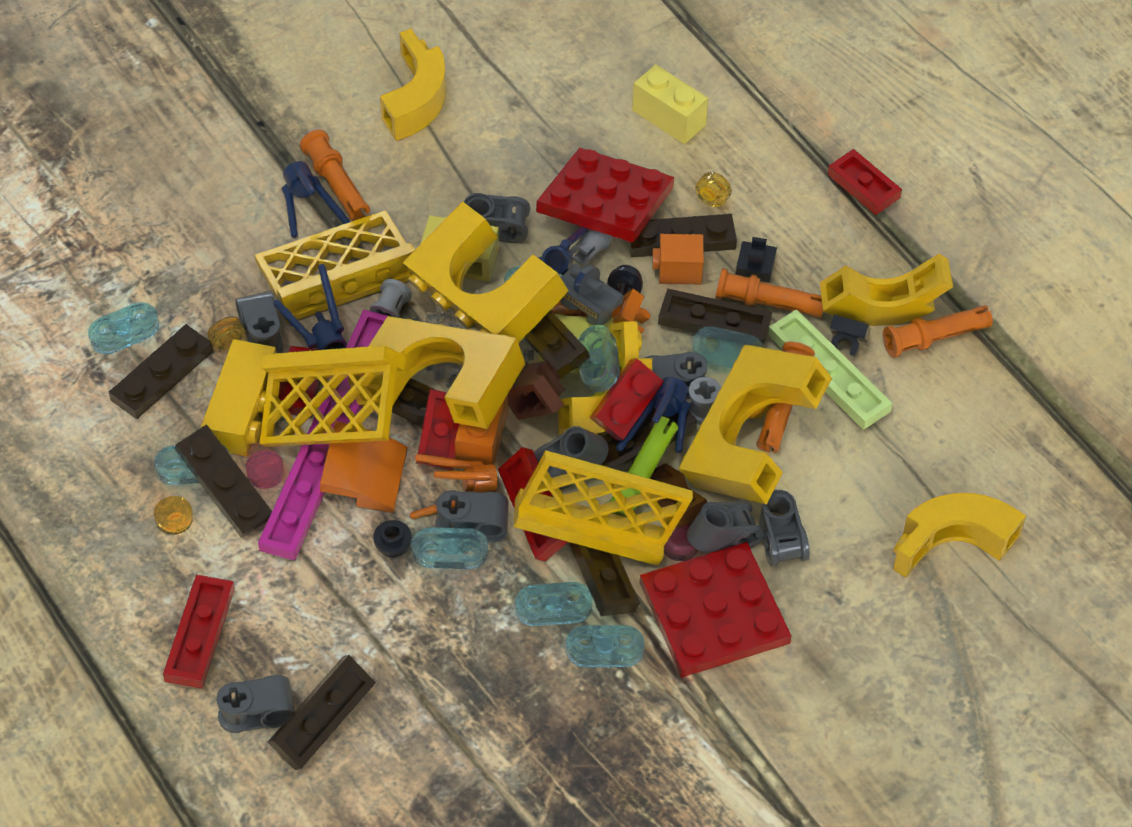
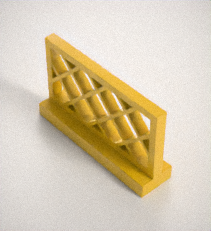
M384 210L255 254V260L275 298L297 319L316 314L317 311L321 312L328 309L320 274L315 275L320 264H324L326 270H329L327 275L336 306L380 291V287L386 279H395L402 283L407 282L411 274L403 262L415 249L411 242L406 243L389 214ZM382 224L385 227L382 234L368 232L370 228ZM344 237L353 239L349 246L335 243L336 240ZM361 241L375 244L372 251L358 248ZM384 246L393 247V249L381 252ZM309 249L320 250L316 257L302 255L304 251ZM329 252L343 255L339 262L325 259ZM351 257L361 259L348 264ZM277 260L287 261L282 269L268 266V263ZM295 264L310 266L305 274L291 271ZM285 280L295 282L281 287Z
M385 345L262 354L261 369L268 372L259 444L265 447L389 441L396 372L405 370L406 356ZM383 375L382 387L373 396L366 387L376 376ZM350 377L355 385L342 398L336 391V388L345 378ZM319 379L324 387L311 400L305 390L315 380ZM280 382H289L294 389L281 402L278 398ZM362 393L368 403L355 416L349 405ZM331 395L337 404L324 417L318 407ZM301 397L307 406L294 419L288 409ZM375 410L378 414L377 431H367L362 423ZM344 412L350 422L340 433H336L331 425ZM313 414L319 421V424L310 434H305L301 426ZM283 416L289 425L279 436H273L275 423Z
M545 450L526 488H520L515 498L513 527L658 566L664 557V545L691 503L693 491ZM549 466L566 470L567 474L552 478L547 470ZM596 478L603 480L604 484L588 488L584 480ZM575 483L579 491L563 495L559 487ZM632 488L639 490L641 494L625 498L621 490ZM549 490L554 497L546 496L539 493ZM610 493L615 498V501L601 505L596 500V497ZM669 498L678 502L661 508L657 501ZM586 500L590 507L579 505L576 503ZM648 503L652 509L651 511L636 515L632 507ZM623 510L627 517L613 513ZM659 520L663 527L649 523Z

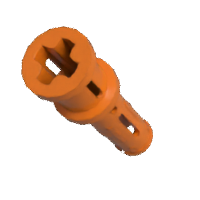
M317 129L306 134L300 141L299 147L305 155H309L315 173L325 177L352 221L366 217L361 209L366 214H369L370 207L366 204L342 166L343 158L329 144L330 138L326 131Z
M725 268L721 270L715 299L721 300L724 297L742 301L745 306L749 307L757 303L792 312L797 309L800 313L822 318L823 305L821 295L760 282V278H757L756 275H751L749 278L728 273V269Z
M986 305L934 320L926 321L917 318L913 319L911 324L895 328L892 325L884 327L882 334L883 342L889 356L895 358L899 357L901 352L917 348L920 351L928 349L932 342L989 328L993 324L991 311H988V306Z
M785 342L782 348L784 352L815 356V351L812 348L799 342ZM773 403L769 405L759 439L756 442V446L759 449L770 453L771 447H773V453L779 452L783 434L793 407L792 404Z

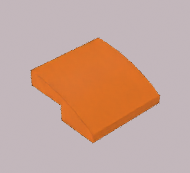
M335 421L333 429L336 433H340L348 423ZM390 437L389 441L329 444L320 481V492L357 498L356 506L394 513L408 447Z

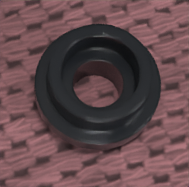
M621 265L611 271L607 285L624 296L632 289L641 293L643 280L638 269L631 265Z
M385 521L374 531V545L383 555L398 557L404 554L411 545V530L401 521ZM389 535H398L396 538L387 537Z

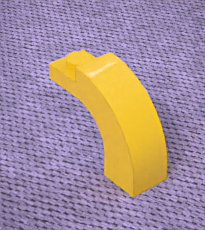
M412 28L399 32L401 57L414 77L403 87L380 95L381 119L395 141L409 137L428 126L440 113L446 97L445 61L439 46L428 49L424 39L419 40Z
M940 253L912 271L898 277L886 279L871 278L845 265L820 282L824 312L831 316L838 315L866 323L869 326L895 325L923 317L935 311L933 301L935 298L953 288L949 259Z
M637 321L609 324L611 363L608 378L604 385L591 396L561 399L564 406L558 410L559 436L573 426L582 427L595 434L605 432L590 416L628 362L634 358L639 359L642 336L638 330ZM653 358L639 359L652 371Z
M952 493L927 500L913 509L906 517L903 535L893 549V552L896 554L893 570L906 578L932 548L951 541L975 545L1000 561L1021 536L1026 515L1001 500L976 493Z

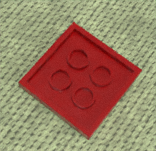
M579 147L538 198L536 212L633 243L672 191L675 177L661 173L656 169H648L623 159H615L599 154L594 150Z
M748 542L640 574L639 583L681 678L791 643L792 635Z

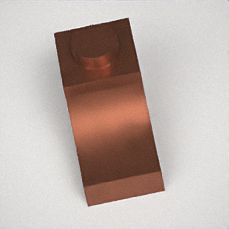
M546 361L527 364L508 393V406L518 420L552 415L564 406L559 397L566 389L559 381L560 377L550 368Z

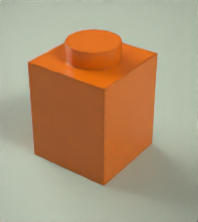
M660 234V248H653L652 269H659V284L702 285L704 264L703 235Z

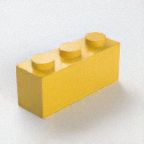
M235 339L231 343L201 425L203 427L207 424L230 454L247 457L252 443L257 444L261 434L260 419L264 411L268 372L261 369L262 354H275L276 347Z

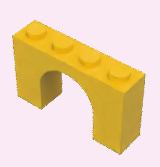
M462 201L403 262L411 274L408 281L422 294L428 290L432 294L430 296L431 299L443 311L446 312L450 308L456 312L454 317L466 329L469 330L475 327L479 332L507 335L517 338L519 343L569 290L555 270L532 254L497 289L483 294L464 292L462 286L466 272L498 237L487 220Z
M387 316L369 345H385L406 356L405 370L396 372L393 404L409 379L423 368L445 362L462 365L461 371L445 395V400L454 423L488 429L525 365L517 338ZM383 375L376 376L366 387L373 396L382 387ZM349 377L348 382L352 388L355 384ZM362 393L357 396L356 401L358 405L365 406L368 403Z
M745 344L678 469L697 489L767 505L783 472L767 452L736 446V439L741 426L755 411L773 403H787L817 409L832 377L816 357Z

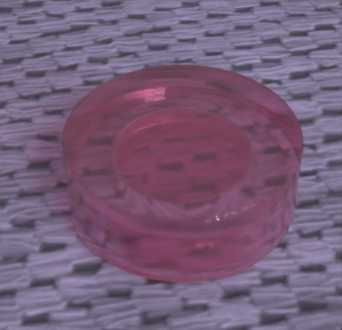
M268 450L252 454L246 462L248 480L253 486L261 489H268L278 485L284 477V466L281 457L277 453Z
M686 524L679 529L675 527L664 545V554L668 558L675 561H686L692 559L699 550L689 543L686 535L687 529L691 524Z

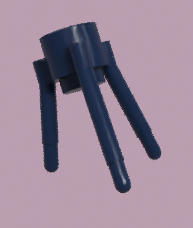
M293 162L284 169L283 178L286 184L281 190L286 200L292 238L298 236L293 201L294 195L299 198H305L313 195L316 190L343 224L351 222L323 188L318 177L313 176L305 162Z
M581 227L567 239L562 240L560 245L550 246L543 252L542 257L537 258L563 276L573 265V255L569 250L570 246L579 240L588 229Z
M320 264L318 269L331 321L326 320L322 312L317 311L315 316L318 323L313 326L312 333L310 334L279 300H275L273 303L286 320L304 338L309 349L329 350L346 348L347 343L342 335L344 326L339 319L326 267L324 264Z
M665 377L662 379L664 382L624 440H620L617 444V451H622L654 407L656 408L652 418L654 423H658L663 415L673 416L676 413L678 414L675 451L677 453L683 451L686 417L690 408V403L685 400L689 391L685 382L675 377Z

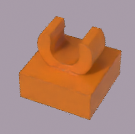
M635 289L626 293L623 296V304L612 311L611 318H614L613 323L637 320L643 324L650 319V313L640 307L645 296ZM638 325V330L642 334L645 329Z

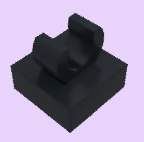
M753 237L752 243L742 241L735 275L749 278L751 275H756L757 278H760L761 282L770 283L777 247L766 245L767 239Z
M833 315L830 330L836 335L832 338L831 343L838 349V345L842 340H849L852 343L850 356L855 357L859 352L858 340L867 343L871 328L869 324Z

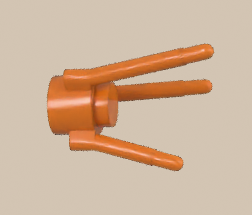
M415 455V460L419 462L464 469L463 471H435L434 477L462 480L465 492L484 493L497 491V471L494 464H483L482 461H463L432 455ZM454 500L452 501L451 508H455ZM436 505L410 513V518L416 519L437 513Z

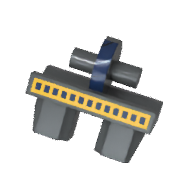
M575 263L560 277L569 290L561 299V304L569 310H577L579 308L587 314L588 323L596 328H600L611 320L612 311L623 304V295L600 280L601 273L597 267L587 265L582 268Z

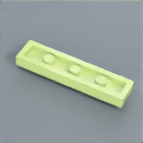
M797 309L769 326L768 336L781 349L785 342L792 341L805 344L815 351L814 357L820 361L832 377L825 393L863 430L891 412L893 403Z

